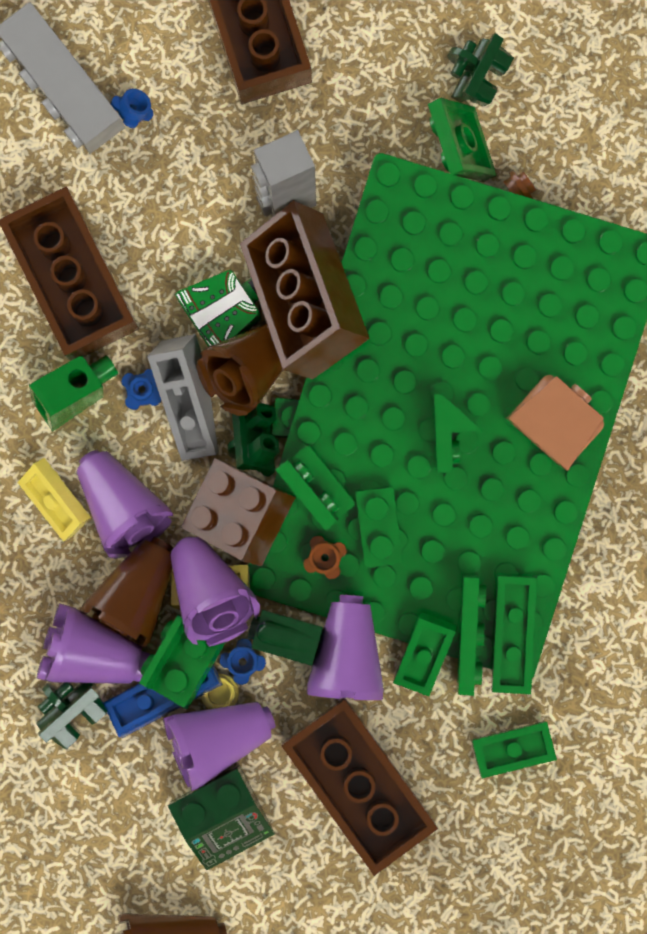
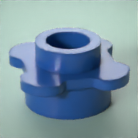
M128 89L123 96H114L111 100L112 107L118 111L123 119V123L129 128H136L139 122L143 120L150 121L153 117L150 99L139 89Z
M147 369L143 374L133 375L132 373H127L123 376L121 383L127 391L125 404L128 408L137 410L140 406L149 404L157 406L161 403L162 400L151 369ZM140 386L145 387L144 393L138 391Z
M248 639L238 640L236 647L231 652L223 653L220 657V665L223 668L229 669L234 675V682L239 685L246 684L249 681V676L255 671L263 670L266 665L265 658L256 654L251 648V641ZM241 658L246 659V664L243 666L239 664Z

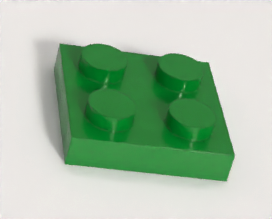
M444 98L428 103L431 113L429 119L430 126L434 134L439 138L443 151L441 153V160L450 176L456 175L483 182L496 177L497 174L475 107Z

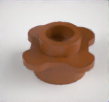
M322 536L313 537L310 540V555L303 563L305 570L309 573L316 571L320 574H325L329 579L337 578L341 572L339 568L341 558L347 553L346 546L342 542L335 544L327 542ZM323 554L329 556L327 561L322 560L321 556Z

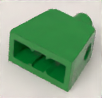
M107 355L90 365L83 356H78L29 384L31 400L53 432L102 399V384L118 375V371ZM75 383H82L85 386L81 388H76L72 385Z

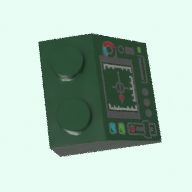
M240 765L210 780L199 789L189 791L172 800L168 805L186 843L206 871L275 835Z

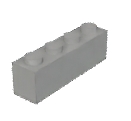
M31 2L0 24V51L9 63L16 59L23 70L19 72V75L32 92L39 88L46 97L41 101L42 105L54 120L59 117L64 120L68 126L64 133L77 149L83 145L88 153L91 154L125 128L120 115Z
M298 130L254 150L256 163L251 165L254 174L252 177L256 185L254 188L258 195L256 198L265 217L269 215L275 216L293 200L310 208L316 206L315 165Z

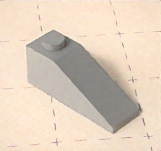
M196 334L162 340L147 356L181 461L212 456L218 453L211 397L205 391L196 368L197 360L202 357Z

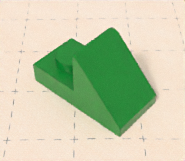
M433 394L436 472L449 473L453 472V464H460L459 440H452V433L482 432L483 430L443 394Z

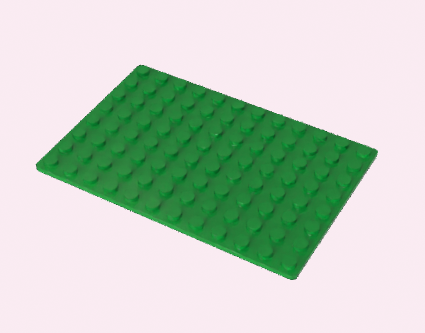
M378 153L373 159L342 260V266L370 339L316 378H306L279 464L280 466L303 447L309 445L354 499L355 506L325 531L277 472L273 486L296 498L263 565L258 566L249 563L250 590L256 596L326 618L331 603L340 602V594L363 596V604L371 605L375 633L406 643L410 639L420 612L457 625L456 633L447 656L458 659L462 574H477L480 578L479 584H486L485 608H478L477 623H484L483 647L476 646V662H482L483 667L492 669L497 574L536 576L537 597L533 678L647 322V233L463 177L450 176V173L384 153ZM546 375L557 376L569 388L574 384L578 385L592 398L588 404L604 417L603 429L576 458L568 471L563 470L506 419ZM433 394H443L483 430L482 432L452 433V440H459L460 464H453V472L449 473L436 472ZM394 486L403 564L365 569L355 491ZM315 536H322L325 541L334 544L342 542L346 546L347 553L341 558L339 564L341 572L335 579H329L325 574H320L316 571L309 573L304 568V560L309 557L311 551L310 540ZM323 554L321 558L323 561H327L329 556Z

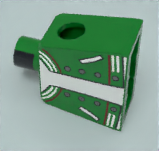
M232 270L224 271L175 293L178 302L208 347L249 331L261 320L260 312L254 304L259 299L252 278L241 284Z

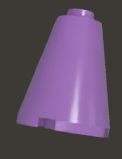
M94 450L81 458L77 475L103 549L108 557L114 559L126 557L131 553L129 547L143 539L151 542L153 537L158 538L170 526L172 521L168 516H173L170 508L109 452Z
M185 537L176 543L170 557L184 632L187 638L195 645H198L197 640L206 641L208 646H216L244 633L248 629L246 622L252 615L257 619L260 612V604L255 594L206 541L199 537Z
M340 594V602H332L308 679L307 695L341 699L342 697L354 698V700H383L384 688L371 605L363 604V596Z
M258 702L173 714L163 718L168 740L173 739L172 745L175 752L172 753L187 787H190L191 791L199 789L272 737L271 729L276 727L268 706L262 708Z

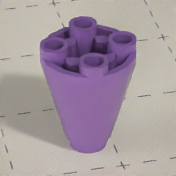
M64 604L58 605L53 621V626L57 628L49 627L43 645V649L47 650L46 655L48 657H42L37 679L56 683L131 684L132 681L140 682L143 676L141 668L150 656V653L142 651V647L80 610Z

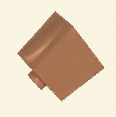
M553 375L544 376L514 411L506 417L521 433L563 470L567 471L604 427V417L588 404L592 398L578 385L574 384L569 388L562 380Z

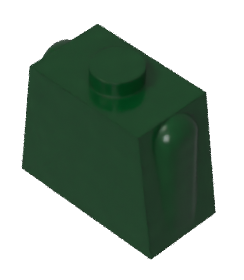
M262 610L260 617H257V619L253 617L248 638L253 639L251 647L253 649L312 666L324 627Z

